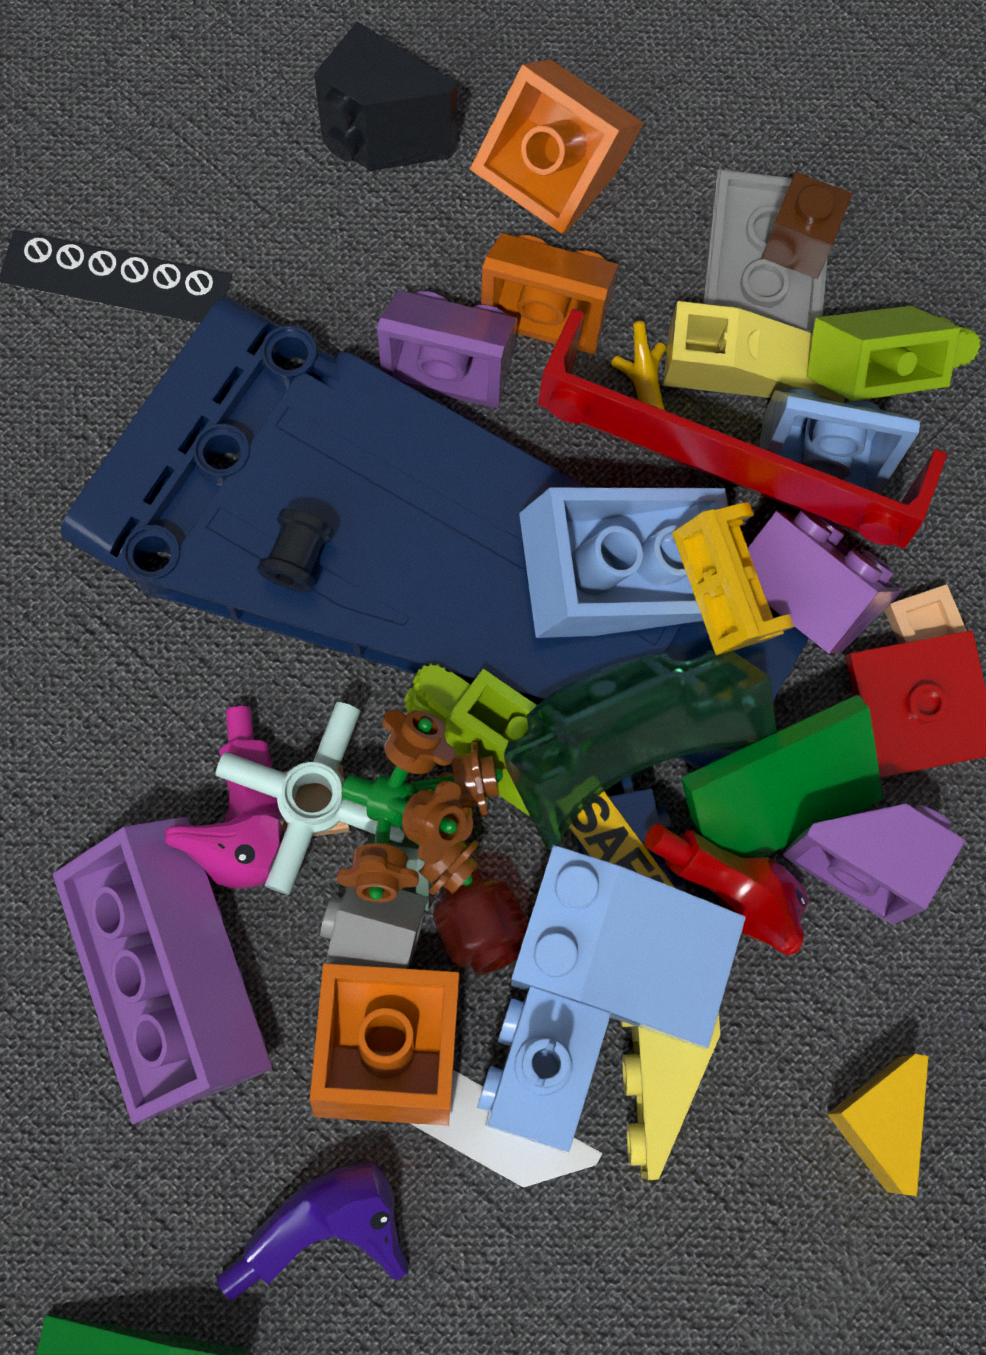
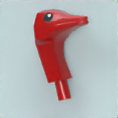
M656 824L649 829L644 840L645 847L665 859V866L678 876L714 892L720 907L745 916L742 934L772 946L785 956L795 954L800 950L804 938L801 919L808 905V898L805 887L786 868L768 857H738L718 848L691 830H687L680 837L660 824Z

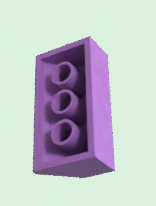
M188 817L124 826L52 874L132 1125L227 1090L273 1069L265 1048L263 1034L258 1027L244 986L243 975L237 965L223 924L222 913L216 903L206 871L184 851L170 847L165 843L164 831L173 825H190Z

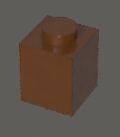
M795 172L775 220L762 259L818 279L853 193Z

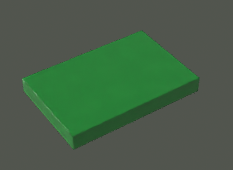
M858 695L681 777L694 832L718 848L738 857L746 858L765 857L790 845L794 839L814 823L850 816L883 800L870 708Z

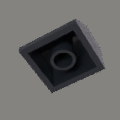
M357 21L314 73L322 140L326 147L339 159L346 162L353 160L369 171L450 159L457 151V83Z

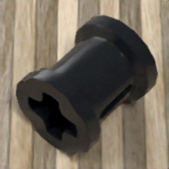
M283 508L277 517V523L281 526L269 557L262 558L259 561L257 572L262 577L281 587L298 592H310L315 583L314 578L311 576L313 566L323 543L331 542L334 529L325 521L301 510Z

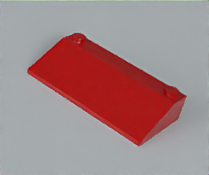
M572 308L543 371L537 404L555 417L568 423L587 427L798 511L804 510L812 516L820 517L839 527L862 535L867 540L876 544L905 549L924 522L948 453L937 449L933 451L900 503L572 375L584 318L583 312Z

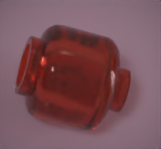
M475 871L471 873L472 883L468 886L461 885L453 894L444 887L447 896L435 907L433 918L454 966L464 969L472 968L475 975L481 976L500 970L518 959L527 931L528 921L508 881L500 878L483 879L481 873Z

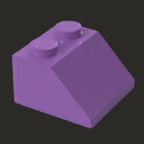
M398 290L381 315L377 327L381 371L416 390L499 409L516 344L517 318L507 316L502 310L490 305L468 307L448 302L443 296L429 291H419L412 294Z
M902 804L814 823L786 847L782 856L891 925H894L927 909L966 840L950 831L952 827L951 822L937 811L922 805H916L913 808L908 804Z

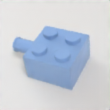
M533 987L529 988L524 1002L511 999L497 1041L498 1043L510 1046L503 1069L490 1066L477 1105L478 1109L489 1112L485 1126L559 1151L570 1152L611 1013Z

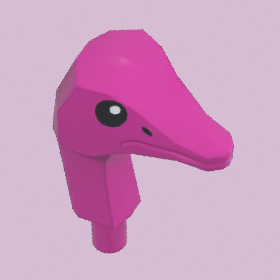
M235 706L227 709L228 743L219 749L220 758L226 751L273 768L267 742L254 740L251 708ZM226 780L229 788V809L224 822L201 826L173 825L164 831L165 843L170 847L184 851L210 875L216 884L228 888H252L263 885L268 878L283 839V817L278 807L277 798Z

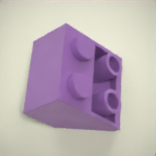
M801 510L798 514L776 511L748 547L767 603L781 616L791 614L795 627L828 654L841 652L901 593L902 590L889 581L895 572L872 553L864 550L860 554L844 546L840 541L846 534L836 524L820 517L812 516L804 510Z

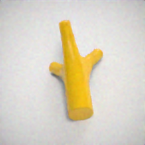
M636 321L633 324L634 363L620 356H615L611 364L631 379L639 401L665 411L659 386L658 368L660 359L666 351V346L660 342L656 343L650 352L645 322Z

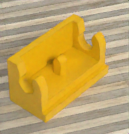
M749 502L717 510L704 511L672 532L716 655L773 639L784 634L783 631L795 627L791 614L773 618L740 529V526L743 524L742 519L754 515Z

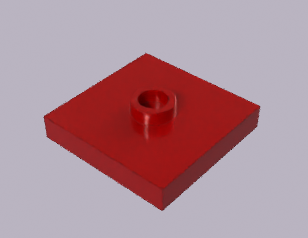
M973 630L854 652L845 656L853 696L858 695L870 708L880 778L986 757V688Z

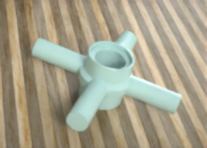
M336 702L313 762L299 764L287 773L226 751L221 756L216 776L277 798L280 813L288 823L264 885L269 889L290 895L313 833L325 832L336 826L339 822L373 834L376 833L377 821L368 818L367 807L343 800L341 794L345 780L338 772V769L361 712L354 706ZM320 783L326 786L332 793L328 806L314 813L305 812L298 808L294 802L295 796L304 785ZM391 826L389 840L402 844L405 833L400 828Z

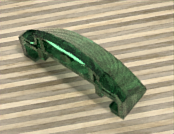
M708 650L706 654L689 661L673 660L667 653L623 661L602 668L583 679L575 680L539 703L526 715L528 731L522 738L509 740L503 756L506 769L546 849L550 851L553 845H561V841L569 826L590 802L605 790L630 775L652 765L696 752L720 748L747 747L777 733L770 676L733 651L716 655L714 650Z

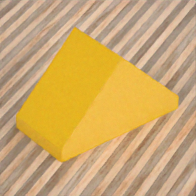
M912 1054L898 1057L827 1114L888 1193L917 1196L929 1056Z

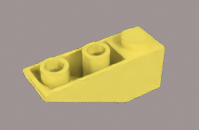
M677 301L668 329L663 386L772 398L775 390L806 389L815 392L821 399L844 403L845 399L844 396L807 377L812 333L741 308Z
M719 1012L708 1049L620 1021L621 1027L632 1028L633 1054H623L622 1074L625 1096L636 1095L638 1123L627 1124V1153L630 1166L640 1165L641 1179L659 1180L720 1037Z

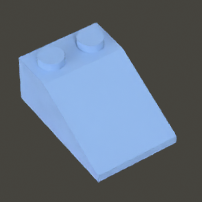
M806 389L775 390L764 414L759 448L879 494L919 434L921 421L899 413L880 410L876 404L868 401L858 400L842 403L821 399L815 392Z
M549 488L519 513L536 638L598 636L703 621L672 532L704 511L728 507L725 488Z
M553 845L511 978V986L526 991L530 987L537 988L610 1012V1018L708 1049L746 917L624 867Z

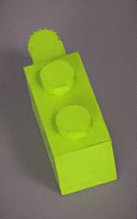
M914 306L815 317L807 377L851 401L950 387L953 368L970 364V361L975 360V356L979 354L978 350L981 348L980 335L971 329L956 326L944 317L934 316Z
M432 663L429 666L424 665L422 670H418L413 681L414 686L409 688L404 702H406L404 708L407 709V714L412 711H424L437 716L444 722L446 726L444 732L445 739L455 749L456 755L470 753L472 750L471 743L478 742L481 758L493 756L496 769H499L503 774L502 780L498 782L499 796L535 821L540 818L591 744L590 741L485 669H482L470 685L453 672H447L445 667H439V664L436 666L432 665Z

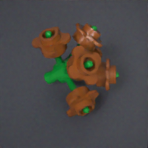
M389 710L382 719V725L390 731L384 749L387 757L396 765L391 776L382 774L374 782L351 774L346 778L341 793L343 800L367 807L368 818L377 821L375 842L361 845L353 851L351 868L340 869L337 872V882L345 887H355L356 895L361 899L383 903L394 900L399 890L405 887L417 886L420 873L432 884V887L428 890L432 895L442 886L453 894L461 885L468 886L472 883L471 873L479 865L470 856L479 843L476 840L469 845L465 842L473 829L471 807L479 806L481 816L488 815V797L499 796L498 782L502 780L503 774L499 769H496L493 756L481 758L478 742L471 743L472 750L470 753L456 755L455 749L445 739L444 732L446 726L437 716L424 711H412L405 715L398 710ZM436 763L443 766L452 763L453 772H442L438 778L416 782L405 781L408 773L425 774L432 771ZM391 826L400 828L411 841L419 846L418 857L426 862V864L418 872L407 868L408 858L404 851L389 845Z

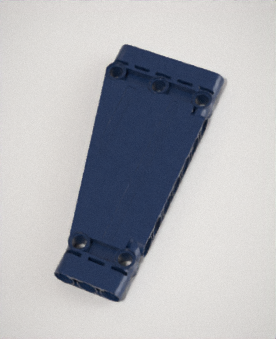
M228 295L222 296L211 307L66 514L61 527L62 539L133 580L137 587L146 595L414 675L417 674L419 669L422 670L424 665L429 666L432 663V665L436 666L439 664V667H445L447 672H453L471 685L482 669H485L552 716L632 739L647 746L657 745L697 769L703 768L747 747L809 639L800 630L793 627L783 631L784 634L773 639L716 655L704 621L598 636L536 638L519 513L549 488L587 487L364 360L346 352H338L333 356L317 347L312 335L305 329L294 325L280 326ZM297 357L306 361L295 370H284L278 367L283 360ZM232 453L239 456L238 461L230 468L216 469L211 467L213 460L222 454ZM283 508L301 510L325 521L334 529L331 542L323 543L313 566L311 576L314 578L315 583L310 592H298L281 587L262 577L257 572L259 561L262 558L269 557L281 526L277 523V517ZM156 552H165L171 555L168 564L163 569L156 572L142 570L144 560L149 555ZM769 606L773 618L781 616ZM719 662L725 668L714 687L710 688L705 685V682L716 663ZM646 699L659 700L667 706L670 712V720L660 724L651 723L642 717L638 704ZM686 714L695 719L683 740L679 743L673 739V736Z

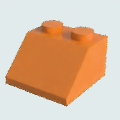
M551 59L522 64L470 170L559 233L565 234L616 175L644 123Z
M501 233L486 255L482 267L481 305L496 307L505 312L507 316L516 317V334L553 344L557 343L572 308L584 313L577 350L595 355L613 295L618 264L608 262L599 254L591 251L571 252L549 246L545 241L534 236L521 235L515 237Z
M323 963L309 1100L314 1117L449 1126L459 972Z

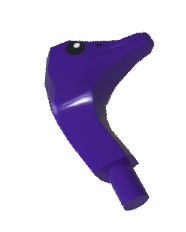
M375 1161L343 1165L308 1182L284 1202L247 1240L245 1256L217 1276V1282L221 1291L227 1298L233 1300L261 1278L269 1285L302 1249L316 1241L332 1237L345 1240L360 1248L378 1262L391 1279L400 1280L409 1272L408 1265L399 1243L394 1217V1193L385 1172Z

